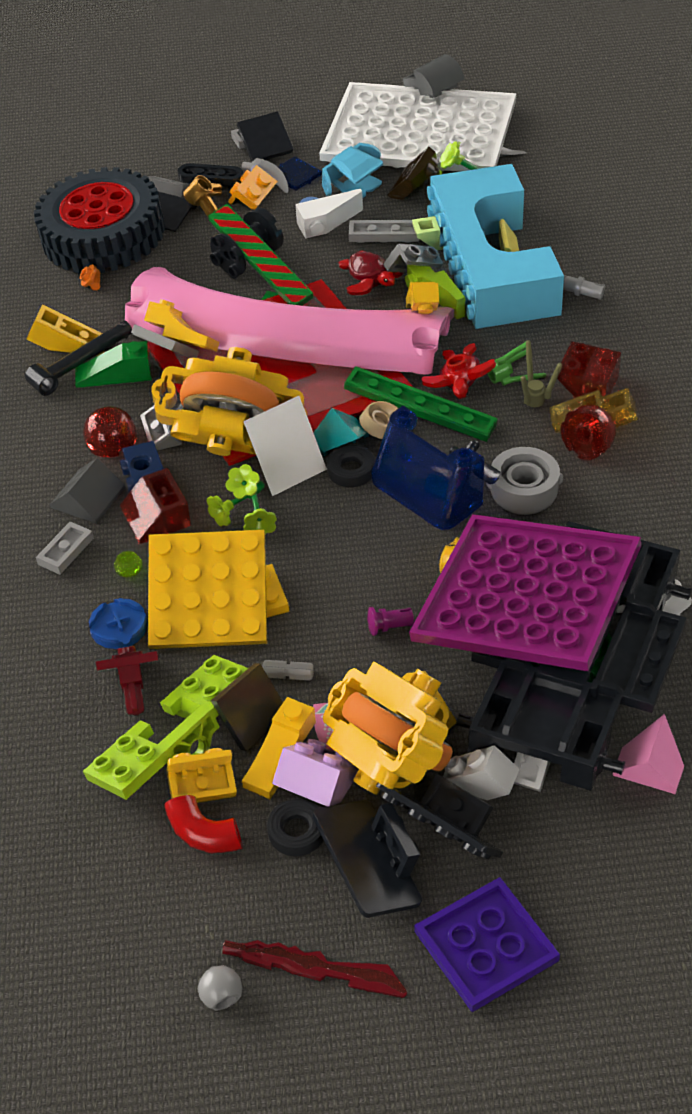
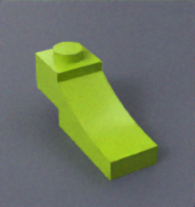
M407 265L405 282L408 288L410 282L438 283L439 304L443 307L454 309L455 319L465 317V296L444 270L434 272L429 266Z

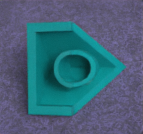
M331 408L314 431V436L320 452L325 456L328 455V450L339 448L348 442L355 443L356 439L362 436L366 438L369 436V433L362 428L356 417Z

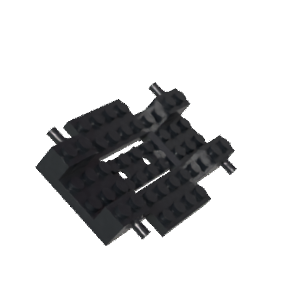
M569 521L565 526L570 528L612 533L609 531ZM641 540V548L589 671L541 663L536 667V662L472 652V662L497 668V671L475 717L459 713L456 726L469 729L468 753L495 745L502 753L506 748L561 765L560 782L592 791L595 780L603 769L622 775L625 762L607 757L612 726L622 704L650 713L653 712L686 625L687 617L663 611L666 601L671 596L689 600L692 588L675 584L680 550ZM626 605L595 679H593L592 683L587 682L590 679V673L595 661L599 657L603 642L608 636V630L617 614L618 607Z

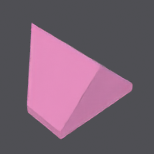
M663 714L622 747L618 760L625 762L622 775L613 772V776L676 794L684 770V764L666 716Z

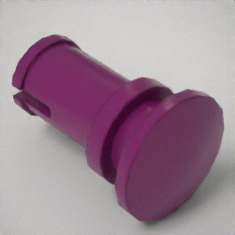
M369 607L367 613L368 628L371 635L376 636L379 629L382 632H387L388 628L413 626V612L410 607L390 611L382 608L378 612L375 611L374 607Z

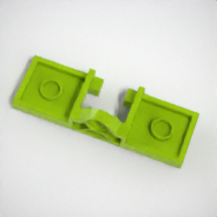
M216 655L207 659L201 667L184 679L174 691L160 702L164 712L185 718L181 724L160 743L156 744L148 740L154 734L150 724L140 720L83 770L86 779L127 800L168 762V759L180 753H190V748L194 741L198 740V748L191 755L203 754L209 750L212 735L220 728L216 720L219 714L211 700L248 668Z

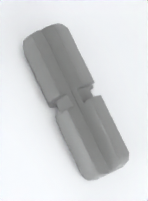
M264 660L262 665L269 678L286 679V676H289V679L310 681L313 679L314 666L312 663L291 661L290 664H287V661Z

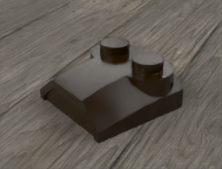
M428 146L406 166L387 196L392 199L403 200L418 186L422 187L430 176L436 175L440 169L436 152Z

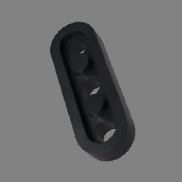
M187 163L178 168V177L181 182L190 184L196 176L202 175L211 183L232 188L236 182L241 183L240 178L243 175V170L236 166Z

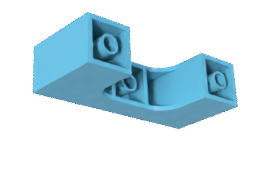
M507 164L430 176L431 186H427L428 199L431 200V205L427 206L428 217H436L440 228V247H443L445 261L449 260L450 274L454 275L455 285L465 296L468 320L472 319L475 329L560 316L562 314L564 274L551 247L506 252L493 248L485 238V235L499 233L500 219H504L512 231L523 229L524 188L513 165Z

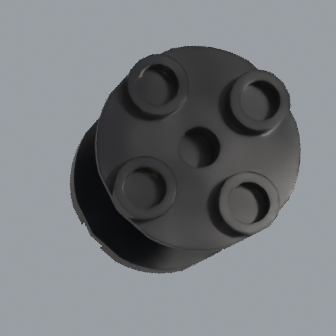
M258 207L244 215L243 220L273 251H276L283 245L284 236L282 229L277 230L275 226L277 220L269 211ZM217 233L212 236L210 240L212 251L210 259L215 266H220L231 278L236 279L246 270V261L242 250L231 237L224 233Z

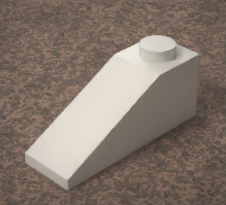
M356 189L295 204L297 224L305 239L327 234L363 210L362 190Z

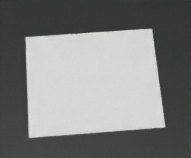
M300 396L294 397L244 421L272 496L327 470Z

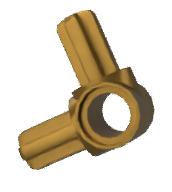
M198 175L184 190L183 195L190 204L201 206L208 217L209 214L218 209L211 198L212 196H220L222 194V185L211 183L206 177Z

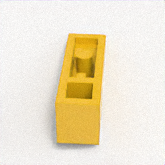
M42 304L26 340L47 350L72 353L103 333Z

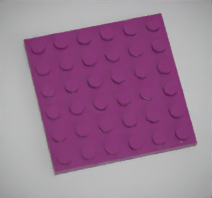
M472 514L409 632L410 639L413 642L589 671L641 548V537Z

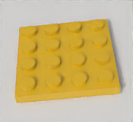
M264 530L149 535L148 646L150 649L267 644Z

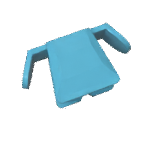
M358 143L354 147L350 146L335 156L331 163L322 168V187L327 196L332 194L331 183L342 193L361 189L362 198L366 196L367 192H372L378 188L382 181L370 174L383 166V161L380 160V150L374 145ZM345 175L348 179L344 183L338 180Z

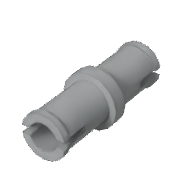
M564 275L563 290L573 292L575 296H580L581 294L601 300L605 284L586 281L584 277L580 276L579 278Z

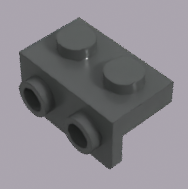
M397 244L383 265L389 272L407 273V265L441 267L443 261L439 257L438 251L432 246Z

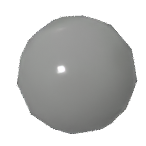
M224 965L213 966L202 975L198 984V993L201 1001L207 1008L215 1011L226 1009L235 1004L240 999L243 989L240 976L234 969Z

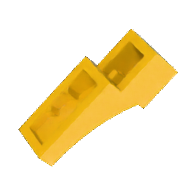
M410 282L406 296V308H411L412 311H418L420 314H429L437 311L439 304L438 283Z
M160 299L159 303L149 301L144 321L164 328L162 336L180 343L217 352L220 342L192 329L182 318L183 312L174 308V303Z
M289 697L285 699L272 718L271 727L259 753L242 779L243 788L265 798H272L278 789V786L273 785L272 782L282 749L305 740L316 723L314 707Z

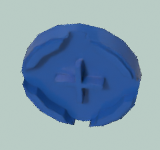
M119 598L113 599V603L107 604L105 602L99 605L92 612L89 619L90 633L97 644L110 649L124 648L137 643L145 635L148 628L147 616L144 608L139 603L130 599Z

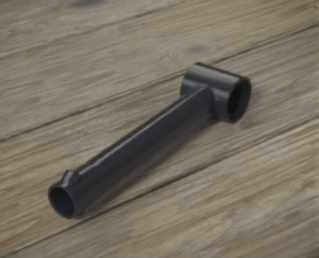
M127 321L119 322L118 325L109 331H106L47 368L39 363L33 364L27 369L25 380L41 395L48 396L57 389L58 378L113 346L116 342L124 338L127 339L132 334V327Z

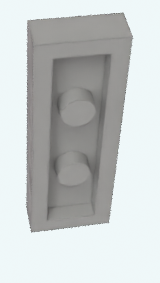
M350 220L349 242H419V238H417L412 225V220Z

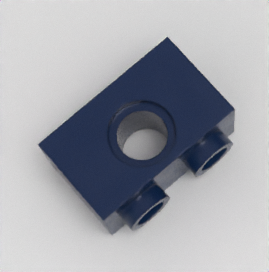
M154 441L122 448L124 459L120 460L123 476L129 475L126 478L129 494L135 493L138 503L168 496L169 490L166 474Z

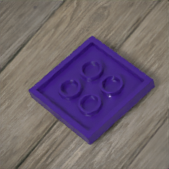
M501 877L414 925V932L471 1012L476 1011L559 962L560 959L559 952Z

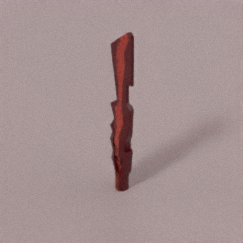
M225 940L223 944L222 954L239 957L246 963L269 970L272 967L281 968L291 974L321 981L327 976L350 981L348 984L350 988L404 998L407 995L406 989L388 964L330 962L326 960L321 951L304 953L297 946L289 948L279 942L267 945L259 940L248 943Z

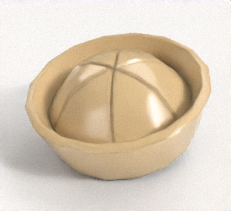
M377 401L371 403L359 417L362 428L371 436L379 439L389 440L397 438L404 430L402 412L395 405L388 402Z

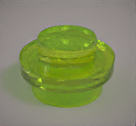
M133 551L121 552L117 555L114 562L115 572L122 577L135 576L143 567L141 558Z

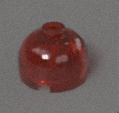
M586 404L569 411L565 415V421L561 423L560 427L561 438L565 447L569 451L573 450L578 454V458L583 460L595 459L603 455L613 445L616 436V424L606 409L597 405Z
M107 406L96 409L90 413L84 423V441L86 447H89L94 455L116 457L119 456V451H122V448L134 446L136 443L137 432L131 416L121 408Z

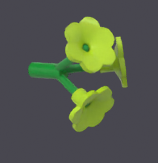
M247 464L240 466V468H232L228 473L229 479L226 481V488L228 491L233 492L236 498L231 501L226 500L222 502L221 498L217 495L208 497L206 501L209 506L208 512L210 516L215 519L219 526H228L231 524L229 515L230 511L234 509V505L249 498L252 499L254 511L245 515L243 529L264 530L265 535L266 533L274 532L276 529V515L259 507L257 495L265 487L264 482L260 480L259 474L253 471L251 466Z

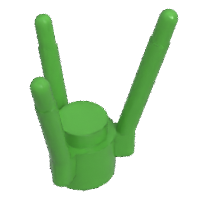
M526 342L506 355L495 359V368L487 373L494 384L501 381L502 385L505 386L512 382L521 381V376L510 377V374L513 373L511 363L526 355ZM546 373L533 374V379L546 377Z

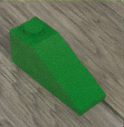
M147 341L122 343L75 368L76 388L152 380L151 360Z

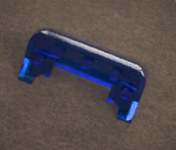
M401 406L390 415L373 466L372 482L377 488L434 527L442 530L451 529L483 505L484 457L468 448L457 449L449 455L443 453L411 432L417 425L416 414L405 406Z

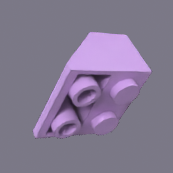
M308 739L306 742H296L295 745L283 747L272 784L329 807L341 803L352 785L359 768L338 752L326 749L325 743L315 739Z

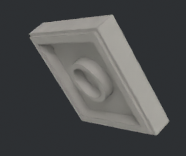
M134 324L131 332L133 333L132 335L188 358H197L198 350Z

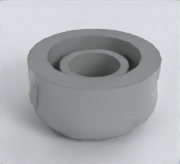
M516 447L502 452L493 460L491 466L498 469L501 474L494 484L486 482V485L490 489L493 499L500 507L514 514L530 515L541 512L552 505L557 497L559 485L563 482V474L560 473L558 462L547 452L532 447Z

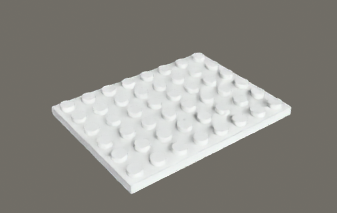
M349 82L320 150V161L331 163L335 156L348 147H354L358 143L374 145L380 150V160L383 161V166L400 168L406 167L429 146L436 152L439 170L461 172L470 169L455 163L451 167L443 169L441 168L440 161L446 146L454 141H460V154L465 156L467 161L479 168L497 166L515 107L516 93L445 89L441 91L442 95L430 98L429 96L420 95L419 89L415 90L414 87Z

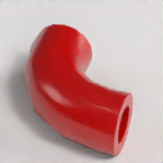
M194 795L175 797L164 804L167 817L175 834L190 847L211 854L234 852L243 849L240 831L234 817L219 821L206 818L201 813L197 805L196 796Z

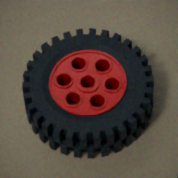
M102 167L101 172H96L94 168L89 169L88 174H83L82 171L76 173L77 177L75 178L67 176L65 177V183L58 181L54 184L55 189L49 187L46 190L47 195L42 194L39 198L40 202H37L35 205L34 220L45 255H47L50 261L54 262V265L58 267L62 265L63 269L67 271L72 267L76 273H80L84 267H89L92 264L100 270V273H105V268L111 267L112 271L118 270L117 265L123 264L124 267L130 266V260L133 259L135 262L141 260V254L146 256L150 254V248L155 249L158 246L157 241L162 240V233L165 231L164 217L155 184L152 181L149 182L147 176L141 177L140 172L135 171L132 174L131 169L125 168L121 172L119 167H113L112 171H108V167Z

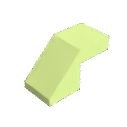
M435 216L412 220L417 238L436 250H443V247H440V228Z

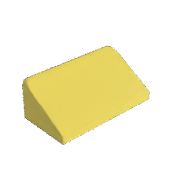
M500 219L499 243L501 251H519L516 235L506 221Z

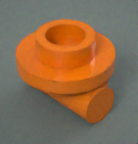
M93 264L89 267H84L80 274L81 285L84 287L90 286L95 291L99 290L100 270Z

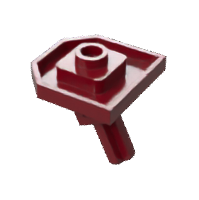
M135 646L118 648V655H113L112 659L96 661V668L98 671L118 667L120 685L124 692L126 712L128 715L137 716L145 710L140 663L159 660L158 651L148 653L136 651Z

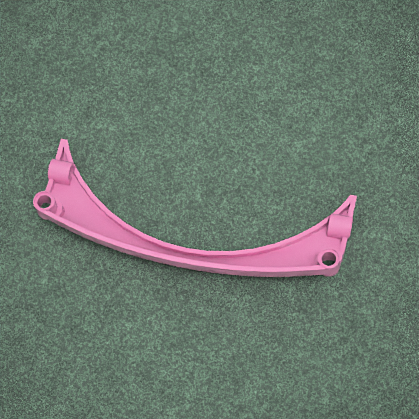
M153 267L143 271L131 285V301L125 304V321L130 324L132 329L135 324L162 335L164 328L144 321L149 301L159 303L160 299L174 303V308L183 312L182 318L196 332L219 341L218 349L228 351L231 347H240L249 350L252 355L351 368L357 366L362 369L412 372L423 375L433 373L434 353L438 350L440 335H448L450 321L454 318V309L449 307H438L437 311L432 313L420 314L418 311H412L411 309H334L251 299L198 286L174 276L162 267Z

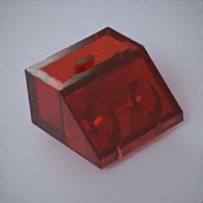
M571 341L562 359V368L557 379L579 403L605 408L619 377L622 352Z
M168 468L142 476L120 504V508L139 544L148 542L149 535L170 534L191 526L188 502Z

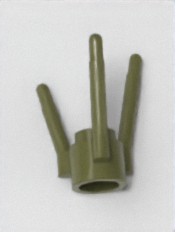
M527 340L528 384L526 377L521 376L524 404L530 407H540L545 403V399H551L552 389L559 376L562 363L557 364L546 388L542 381L533 379L531 341Z

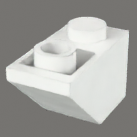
M493 745L461 756L452 757L445 767L443 777L478 798L490 800L510 794L520 769Z

